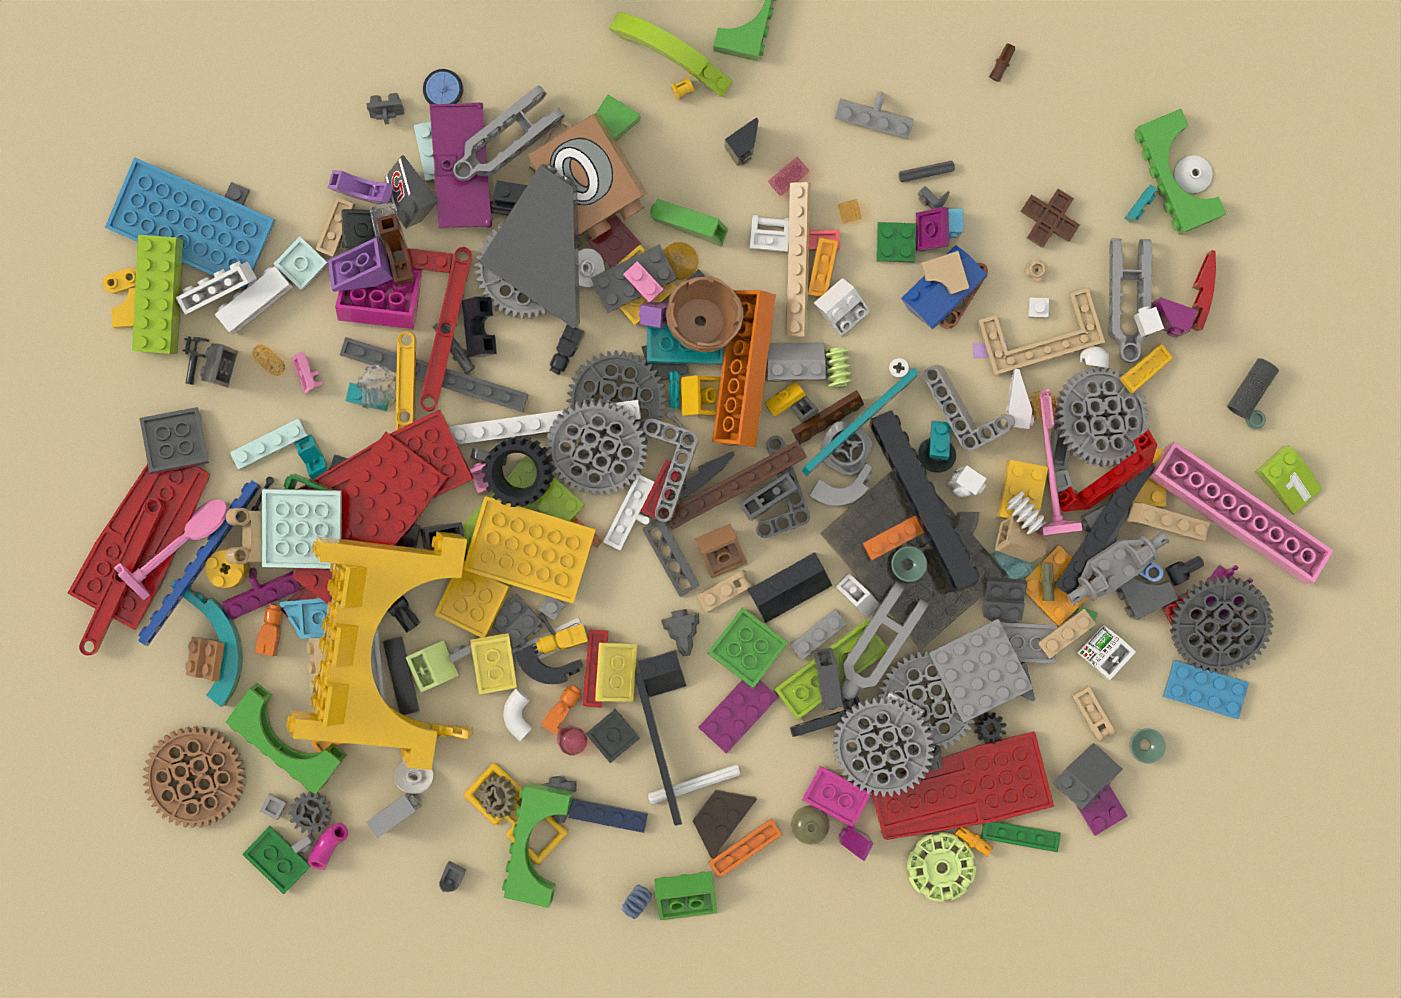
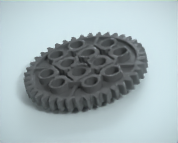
M615 350L614 355L607 351L606 357L603 353H600V359L593 356L594 362L586 360L587 367L580 365L583 371H576L578 378H571L575 384H569L573 391L567 392V394L572 396V398L566 400V402L572 403L574 407L577 401L581 405H583L584 399L591 402L593 396H596L598 392L603 397L602 404H605L607 400H609L610 404L614 403L612 399L616 398L617 395H619L618 397L622 402L635 400L637 396L639 402H641L640 410L647 409L649 412L647 419H636L634 421H640L638 428H643L645 421L648 419L661 421L658 418L665 417L661 410L667 409L666 406L662 405L667 399L662 398V395H665L667 392L661 390L665 384L658 383L662 377H655L658 372L657 370L650 371L653 366L652 364L645 366L646 359L639 362V355L633 359L632 352H630L628 357L626 356V351H622L621 355H619L617 350ZM609 366L616 367L617 372L615 375L609 376L607 374ZM630 368H633L636 372L632 379L626 377V371ZM619 376H622V380H624L625 382L635 384L624 383L621 384L620 387H618V384L614 381H608L604 379L617 380L619 379ZM588 382L595 384L592 392H587L585 389V385ZM608 384L614 387V391L610 395L604 393V387ZM627 387L633 390V394L629 398L623 396V390ZM645 390H649L652 393V397L648 401L642 399V392ZM654 423L648 426L647 430L649 433H652V429H658ZM615 424L612 426L617 429L620 425ZM593 433L587 434L590 438L596 437ZM611 440L605 441L607 445L614 444Z
M1223 575L1221 580L1215 576L1213 582L1210 578H1207L1206 584L1202 580L1200 581V587L1193 584L1194 590L1187 589L1188 596L1181 595L1183 602H1176L1179 608H1173L1176 614L1171 615L1172 620H1174L1170 622L1171 627H1173L1170 629L1173 635L1171 639L1175 642L1174 646L1178 648V653L1182 654V658L1187 660L1190 665L1193 664L1196 669L1200 667L1202 671H1205L1208 668L1210 673L1214 669H1216L1218 674H1220L1221 669L1228 673L1230 667L1233 671H1236V666L1238 665L1242 669L1244 662L1250 665L1249 659L1256 660L1255 653L1261 655L1262 653L1259 649H1266L1264 642H1270L1266 635H1272L1269 629L1274 627L1270 622L1274 620L1270 615L1273 612L1268 608L1270 604L1266 601V597L1261 595V591L1259 589L1256 590L1253 584L1250 585L1248 581L1243 582L1241 578L1235 581L1233 576L1229 580L1225 575ZM1214 596L1210 602H1206L1208 597ZM1237 596H1241L1239 601L1233 602ZM1227 603H1229L1235 610L1239 611L1242 618L1238 614L1234 613L1232 608ZM1199 609L1198 613L1191 614L1193 610ZM1222 609H1226V612L1224 614L1219 615V612ZM1254 609L1251 614L1246 615L1248 610ZM1207 622H1212L1209 627H1204ZM1239 622L1238 626L1231 627L1233 623ZM1202 633H1203L1205 636L1207 635L1208 637H1210V640L1212 641V643H1211L1208 639L1204 638V636L1202 635ZM1192 635H1197L1194 640H1189ZM1224 635L1223 639L1217 640L1218 636ZM1252 635L1250 639L1244 640L1246 636ZM1210 648L1208 652L1202 653L1203 649ZM1232 648H1237L1235 652L1229 653Z

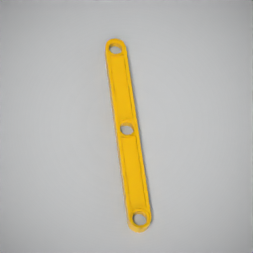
M409 331L401 332L397 339L395 431L415 422L416 336ZM406 334L412 338L411 344L407 346L402 342V337ZM404 411L410 414L408 422L401 420L400 416Z

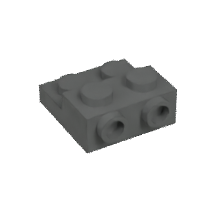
M987 577L982 607L983 618L989 621L1005 619L1009 623L1022 620L1025 606L1026 580Z
M515 594L500 609L493 626L501 634L509 633L510 645L515 649L517 646L522 648L529 641L527 637L531 633L535 635L542 628L540 624L543 621L518 594Z

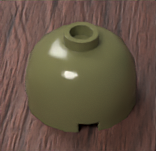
M812 805L799 808L794 813L791 821L794 836L800 842L809 845L821 842L827 836L830 827L826 813Z

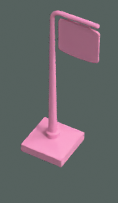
M1050 389L1041 391L1040 401L1053 516L1051 522L1044 524L1036 531L1040 535L1082 530L1081 522L1063 520V515L1060 512L1048 429L1054 427L1051 397L1048 394Z

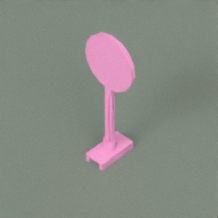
M212 500L205 503L193 513L185 526V533L174 540L134 573H131L119 563L114 567L119 573L118 576L145 600L149 593L141 581L146 578V575L180 548L188 539L199 540L216 531L226 518L227 504L222 500Z

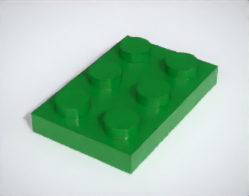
M271 825L242 854L282 894H285L311 867L308 861L299 852L295 853L292 846Z

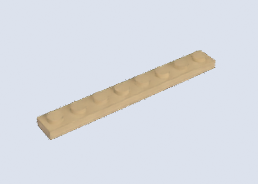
M809 182L790 183L787 337H807L811 183Z

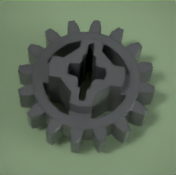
M310 791L307 796L305 793L300 794L301 799L296 797L294 799L296 804L290 805L293 811L288 813L293 816L290 822H296L294 828L301 827V833L308 830V834H312L313 829L318 833L320 827L325 828L327 826L325 822L331 820L327 816L332 813V810H327V807L331 804H325L326 797L319 798V792L314 796ZM311 800L317 802L319 805L313 804ZM301 805L302 810H301V813L298 814V809H299V806ZM307 811H314L312 815L307 814ZM322 812V818L319 822V814ZM302 820L308 822L309 825L303 823Z

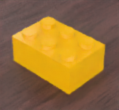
M1007 460L996 517L1007 519L1012 515L1014 509L1007 511L1006 509L1009 506L1007 502L1021 491L1025 492L1022 498H1030L1027 504L1034 503L1032 510L1039 509L1037 515L1039 516L1048 467Z

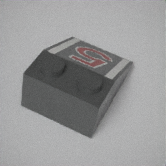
M404 155L398 159L385 176L386 183L393 185L390 200L394 214L396 213L397 218L406 229L422 222L439 201Z

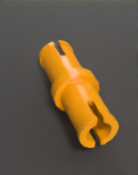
M965 827L957 829L958 831L955 832V835L967 842L969 847H974L986 857L989 856L990 850L992 851L994 847L982 840L979 834H974Z

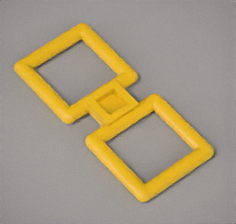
M492 763L464 793V797L494 825H498L503 818H506L513 825L506 832V836L514 843L513 829L514 825L518 824L519 817H516L518 806H521L519 801L521 800L520 792L522 787L499 765ZM494 772L499 777L505 776V781L510 780V786H515L514 791L517 793V796L514 797L517 804L513 805L515 810L511 811L510 815L502 818H493L491 813L487 814V808H482L483 803L473 795L482 786L481 784L485 783V779L489 778ZM548 816L544 819L558 834L538 855L529 848L530 859L537 865L568 834L567 829L558 824L553 816Z

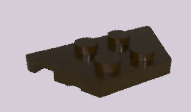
M715 790L695 816L693 823L712 859L756 802V797Z

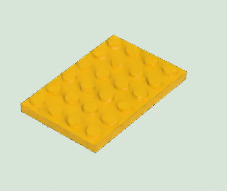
M485 496L463 570L574 603L596 529L521 506L510 507L511 503L503 505L501 500Z

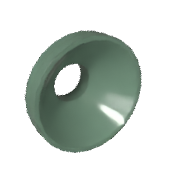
M907 546L899 549L894 554L891 567L897 578L902 581L912 582L924 575L927 561L921 550ZM904 559L912 561L913 566L910 570L902 568V561Z
M1151 728L1136 731L1130 739V751L1133 757L1142 763L1151 764L1158 761L1166 749L1163 736ZM1143 739H1148L1150 742L1148 750L1140 748V742Z

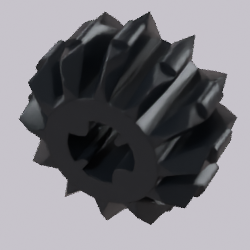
M985 712V719L979 715L978 719L981 722L974 723L975 726L979 727L974 730L975 734H979L977 739L980 741L984 738V744H988L990 740L993 745L996 744L995 738L1002 741L1003 739L999 735L1000 733L1006 734V731L1001 730V728L1007 726L1006 723H1000L1003 717L999 716L996 718L995 712H992L991 717L988 712ZM990 723H992L994 730H990V733H988L989 731L986 729V726H990Z

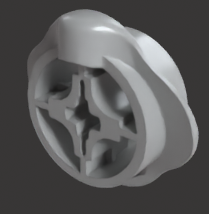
M838 421L833 424L821 444L820 451L851 423ZM859 429L852 435L858 441L847 440L844 443L846 447H850L848 452L842 450V444L824 463L844 475L852 476L861 471L872 449L871 438L862 429ZM861 447L860 457L853 461L852 452ZM834 455L843 456L848 463L838 461Z

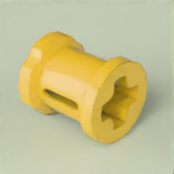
M688 76L685 77V80L675 85H670L677 100L689 92H695Z

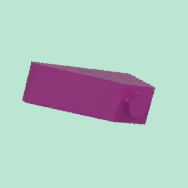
M849 825L847 828L843 827L839 834L840 844L865 861L874 844L870 836Z

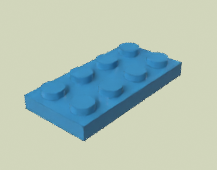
M1173 660L1163 697L1239 719L1249 682L1216 672L1210 673L1209 670L1202 671V668L1196 669L1193 665Z

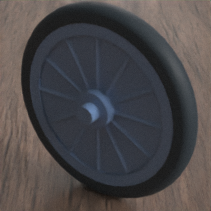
M437 69L431 72L423 83V94L430 105L457 104L462 97V81L451 70Z

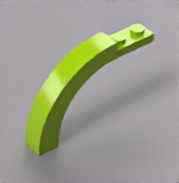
M618 12L609 26V29L620 38L641 44L673 61L718 96L723 97L733 81L708 62L709 59L674 35L643 19Z

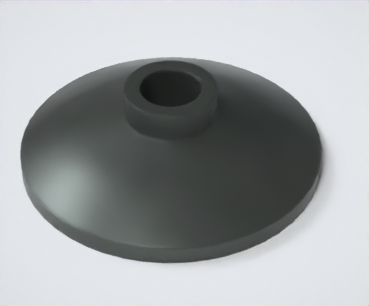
M930 438L920 445L918 459L925 469L941 473L949 470L954 465L956 450L951 443L948 460L929 458Z

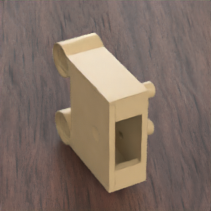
M232 508L228 510L226 521L230 525H243L242 547L229 548L225 554L227 562L239 565L247 562H262V511H248L245 508ZM237 513L240 515L239 521L236 519ZM237 551L239 552V559H238V560L236 559V553H237Z

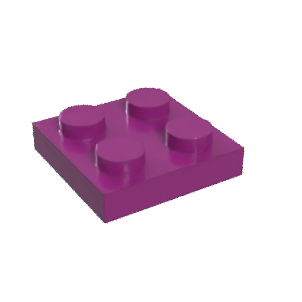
M941 207L917 212L916 251L948 247L949 208Z
M1110 785L1107 786L1085 812L1077 806L1094 836L1128 816Z

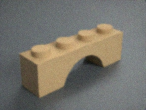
M1132 503L1127 518L1128 522L1165 530L1178 536L1199 541L1206 540L1210 524L1207 521L1143 503Z

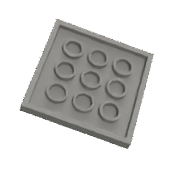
M999 619L985 624L928 653L963 723L1033 689Z

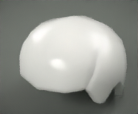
M1089 347L1080 354L1081 363L1085 361L1087 365L1109 368V354L1101 347Z

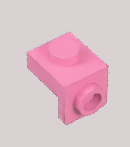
M477 463L470 469L478 495L487 492L486 487L489 486L488 482H483V477L486 476L485 473H482V467L486 465L483 463Z

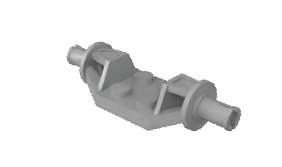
M1160 532L1151 540L1144 536H1141L1139 539L1118 540L1089 559L1082 576L1078 578L1080 587L1067 594L1070 603L1075 605L1086 596L1095 601L1097 597L1110 594L1140 574L1152 560L1158 559L1156 550L1169 542L1167 535L1164 532ZM1139 545H1141V547H1142V548H1140V549H1138V550H1135V549L1133 548V547H1136V546H1139ZM1094 574L1095 579L1089 583V578Z

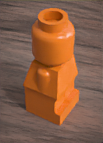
M270 604L269 608L266 609L264 616L266 624L261 626L257 636L255 653L277 656L280 640V628L277 625H280L283 614L281 606Z
M573 684L571 687H567L560 696L561 700L550 709L541 726L556 735L561 728L559 724L564 721L570 708L576 705L581 697L580 692L582 690Z

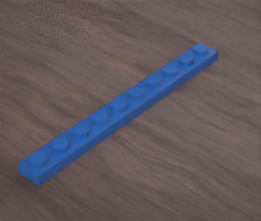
M253 480L250 483L247 482L241 490V496L233 500L230 508L246 509L261 488L259 484ZM239 513L236 514V519L238 520L240 517ZM226 518L219 528L208 536L207 540L209 541L207 544L199 548L196 553L197 558L193 563L190 562L184 570L186 572L182 579L179 578L173 585L175 589L170 595L167 594L160 610H156L152 614L148 627L145 626L138 635L140 643L145 646L150 645L203 570L208 558L215 553L232 529L233 525H230Z

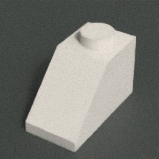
M850 573L836 586L866 618L880 606L872 594Z

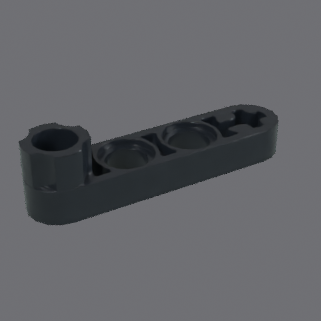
M856 696L853 699L843 700L844 710L791 726L792 737L838 724L839 721H842V715H847V709L852 710L854 704L859 707V697Z

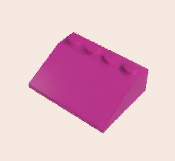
M413 269L415 282L396 286L394 279H391L375 287L339 291L335 306L337 320L414 329L422 270Z

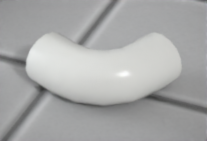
M516 688L504 705L503 718L506 728L521 742L532 729L522 716L523 709L531 700L523 691Z

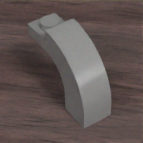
M866 463L853 483L845 488L831 487L819 479L810 492L809 497L829 506H841L854 502L868 490L869 487L862 483L869 481L873 474L871 472L873 467Z

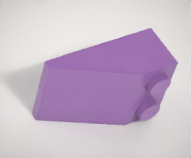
M377 237L328 260L331 289L333 292L375 287L393 279L386 247Z

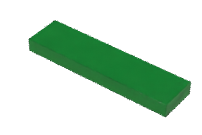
M999 821L984 823L981 833V839L1058 852L1061 836L1060 832Z

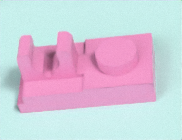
M304 352L297 353L291 358L304 394L323 384L322 381L316 382L313 380L314 377L319 375V372H310V361L308 357H305Z

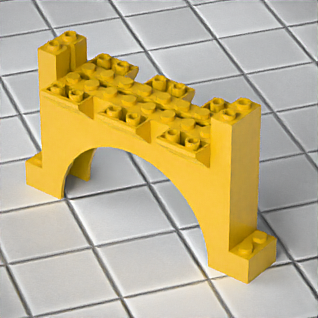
M437 531L436 536H433L432 548L434 550L317 536V541L313 542L312 553H315L314 556L318 558L319 562L331 563L330 572H333L332 580L328 581L327 591H330L332 602L328 603L326 618L322 620L324 635L320 637L319 649H321L324 656L323 660L319 661L318 675H315L313 679V687L316 688L315 694H312L310 699V706H313L315 712L291 710V716H287L286 727L293 739L400 748V757H402L408 768L432 770L437 731L430 730L431 723L409 718L394 710L382 699L372 675L371 648L375 632L382 617L403 594L420 584L432 580L462 577L467 544L466 538L460 534Z

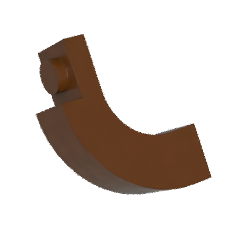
M396 213L377 218L379 232L388 253L395 285L400 286L415 282L409 250Z

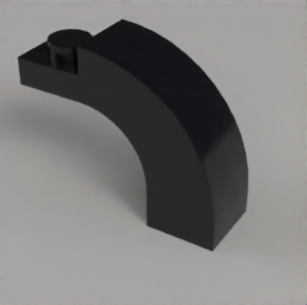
M534 645L514 653L521 669L532 679L545 684L567 682L566 673H569V676L580 672L579 668L583 666L581 659L561 667L547 666L539 659Z

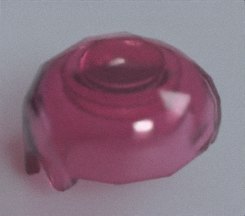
M569 725L562 728L558 733L557 744L562 752L575 756L582 753L586 748L587 736L582 729Z

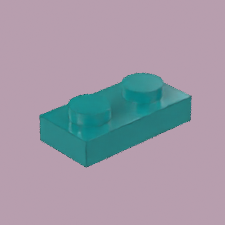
M1149 185L1124 219L1128 222H1132L1134 219L1138 220L1144 213L1143 207L1146 204L1150 205L1156 197L1154 192L1157 188Z
M931 422L929 458L949 459L951 426L948 422Z

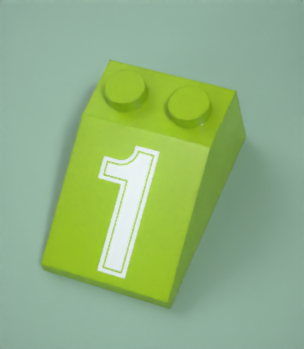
M1290 445L1283 446L1255 471L1293 515L1322 490L1303 459Z

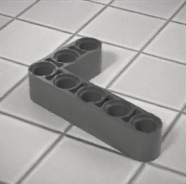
M777 435L770 437L767 441L769 455L786 447L784 440ZM774 439L781 443V447L778 450H774L770 446V442ZM793 466L776 475L779 478L787 472L798 487L793 493L799 495L800 501L798 504H792L789 500L790 495L786 497L785 500L790 512L760 522L757 525L756 532L761 538H769L803 526L810 520V513ZM799 511L806 514L804 522H799L796 519V514ZM780 518L788 520L787 528L782 529L778 526ZM767 524L770 527L768 535L760 533L761 525Z

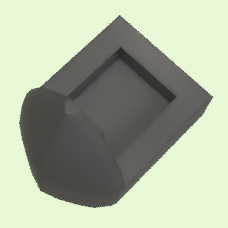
M924 186L918 193L920 196L918 199L924 206L928 205L931 209L941 208L947 201L950 192H946L938 199Z
M449 861L439 881V887L442 892L455 891L460 886L467 869Z

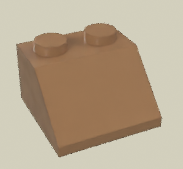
M731 524L695 538L712 578L747 564Z

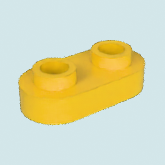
M127 268L106 275L103 279L104 289L116 294L129 290V288H135L136 269ZM132 274L133 279L129 281L128 276ZM111 280L115 281L113 286L109 284Z

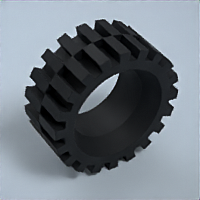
M515 436L514 438L505 439L490 450L489 455L484 460L486 465L482 467V473L486 475L483 477V482H488L489 485L486 489L488 493L491 490L493 491L494 495L492 497L495 500L498 498L502 499L501 504L503 505L511 503L510 507H517L518 505L524 507L529 503L536 502L549 489L550 483L554 478L552 472L555 469L554 465L550 463L553 460L552 456H547L546 454L548 449L539 446L541 442L537 440L533 442L531 437L527 436L525 438ZM521 453L531 458L537 470V476L533 485L526 488H517L507 482L503 475L502 467L508 455Z

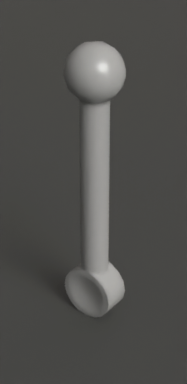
M673 411L667 412L668 418L672 419L680 428L686 429L674 416ZM688 436L689 441L694 442V437Z

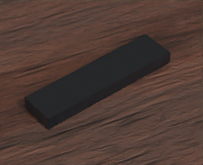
M403 637L383 641L399 713L406 715L420 711L410 667L406 660L407 654Z

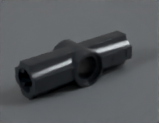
M402 595L387 611L397 619L406 633L418 626L420 621L409 608L408 601Z

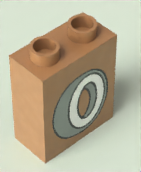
M600 114L590 115L528 155L536 170H538L540 165H547L549 163L558 169L557 173L561 176L567 175L574 180L573 184L577 186L578 235L588 232L593 240L611 229L607 219L614 214L620 212L625 220L644 208L639 199L648 193Z

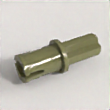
M1050 562L1042 563V581H1040L1043 593L1042 601H1055L1054 583L1056 581L1053 580V564Z

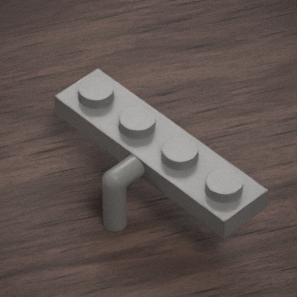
M882 91L877 93L874 107L840 98L835 119L907 139L914 120L913 118L881 110L884 100V93Z

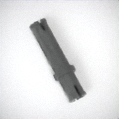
M438 323L433 326L435 331L437 330ZM445 324L441 326L440 330L442 333H450ZM453 337V345H451L450 350L453 355L452 358L459 363L465 374H468L475 369V365L467 357L466 350L462 349Z

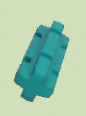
M670 371L669 398L671 400H669V407L677 409L680 407V401L678 400L680 398V382H678L680 380L679 371Z

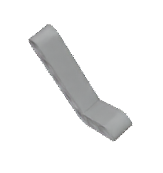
M933 365L924 371V380L964 450L973 451L1014 427V417L1010 414H1002L977 428L944 368L940 365ZM932 369L937 372V379L931 376ZM941 386L947 389L946 396L941 394ZM950 403L955 404L956 412L950 410ZM1001 419H1005L1008 422V428H1004L1001 425ZM959 420L965 422V429H962L959 426ZM985 428H988V429L991 430V432H992L991 437H988V436L985 435V433H984V429H985ZM968 437H972L975 440L974 446L968 443Z
M648 419L643 425L647 436L677 446L655 510L656 518L662 523H667L674 516L698 445V438L692 431L656 419ZM652 423L658 426L655 433H649L647 430L648 426ZM668 430L676 431L675 438L667 439L666 432ZM686 436L694 437L692 445L684 444ZM681 454L688 456V461L684 464L678 462V457ZM673 473H681L682 479L679 482H673L671 479ZM669 490L675 491L676 494L675 498L671 501L665 498V494ZM668 509L669 516L666 519H661L659 517L660 510Z

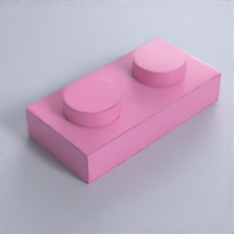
M638 261L623 274L649 303L664 291Z

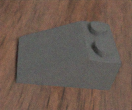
M211 343L205 354L207 358L206 364L200 372L201 380L228 388L238 351L222 344Z
M1093 743L1060 774L1053 784L1085 812L1123 768Z

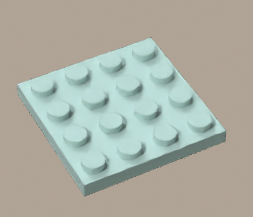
M262 489V567L330 569L331 563L319 562L318 558L314 556L315 553H312L313 542L317 541V536L342 539V491Z

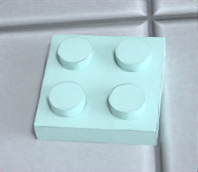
M299 236L273 264L303 291L328 265V262Z

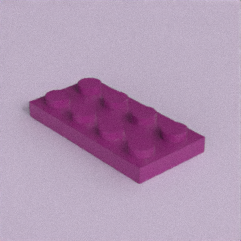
M741 680L698 728L727 754L778 699V696L761 680L758 681L753 689Z

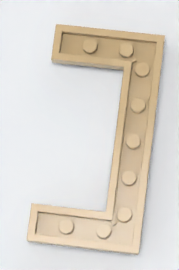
M1089 288L1069 293L1079 326L1078 331L1014 350H1007L997 315L978 320L994 376L1105 343Z

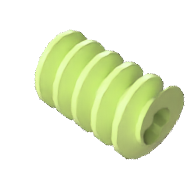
M843 347L825 349L830 351L825 354V358L831 359L826 362L827 366H831V368L827 369V373L833 374L827 378L828 381L833 382L828 385V388L846 387L847 383L852 381V379L846 378L847 375L851 374V371L845 370V368L851 366L845 363V360L849 359L850 356L844 355L849 349Z

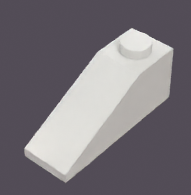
M1014 369L1011 375L1006 414L1014 417V429L1029 430L1030 426H1033L1034 415H1032L1031 404L1020 370ZM1006 420L1004 421V427H1008Z

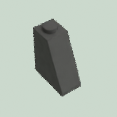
M832 648L813 651L823 710H834L838 707H843L838 669Z

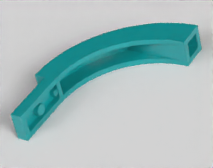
M175 580V581L171 584V586H170L171 588H173V585L175 584V582H176L177 580ZM190 587L183 597L209 619L215 628L219 641L225 643L219 681H215L206 694L217 705L223 707L231 699L240 679L243 662L241 639L234 621L230 619L222 604L215 598H210L206 601L207 598L202 593H196Z

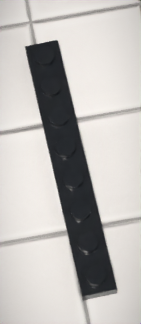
M1154 465L1146 468L1114 492L1055 583V587L1066 594L1077 589L1079 586L1078 578L1082 576L1087 561L1101 552L1155 468Z

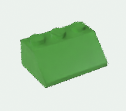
M712 871L654 879L660 920L717 913Z

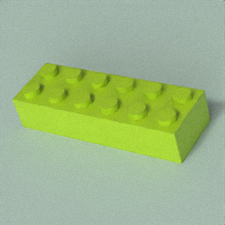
M138 235L132 351L177 354L180 305L176 297L181 294L183 239Z

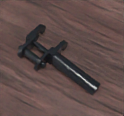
M188 336V338H184L187 342L185 350H182L187 355L191 353L185 384L193 385L198 357L206 358L205 355L196 352L197 344L200 341L209 342V339L199 337L191 339ZM191 341L195 342L193 351L189 350Z

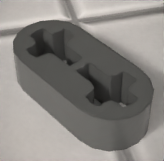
M472 448L470 458L484 461L489 452ZM508 457L505 458L503 466H506Z

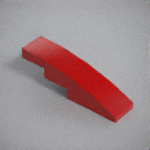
M1214 250L1206 254L1192 287L1199 290L1192 306L1193 309L1198 311L1191 329L1196 331L1204 328L1213 299L1216 278V251Z

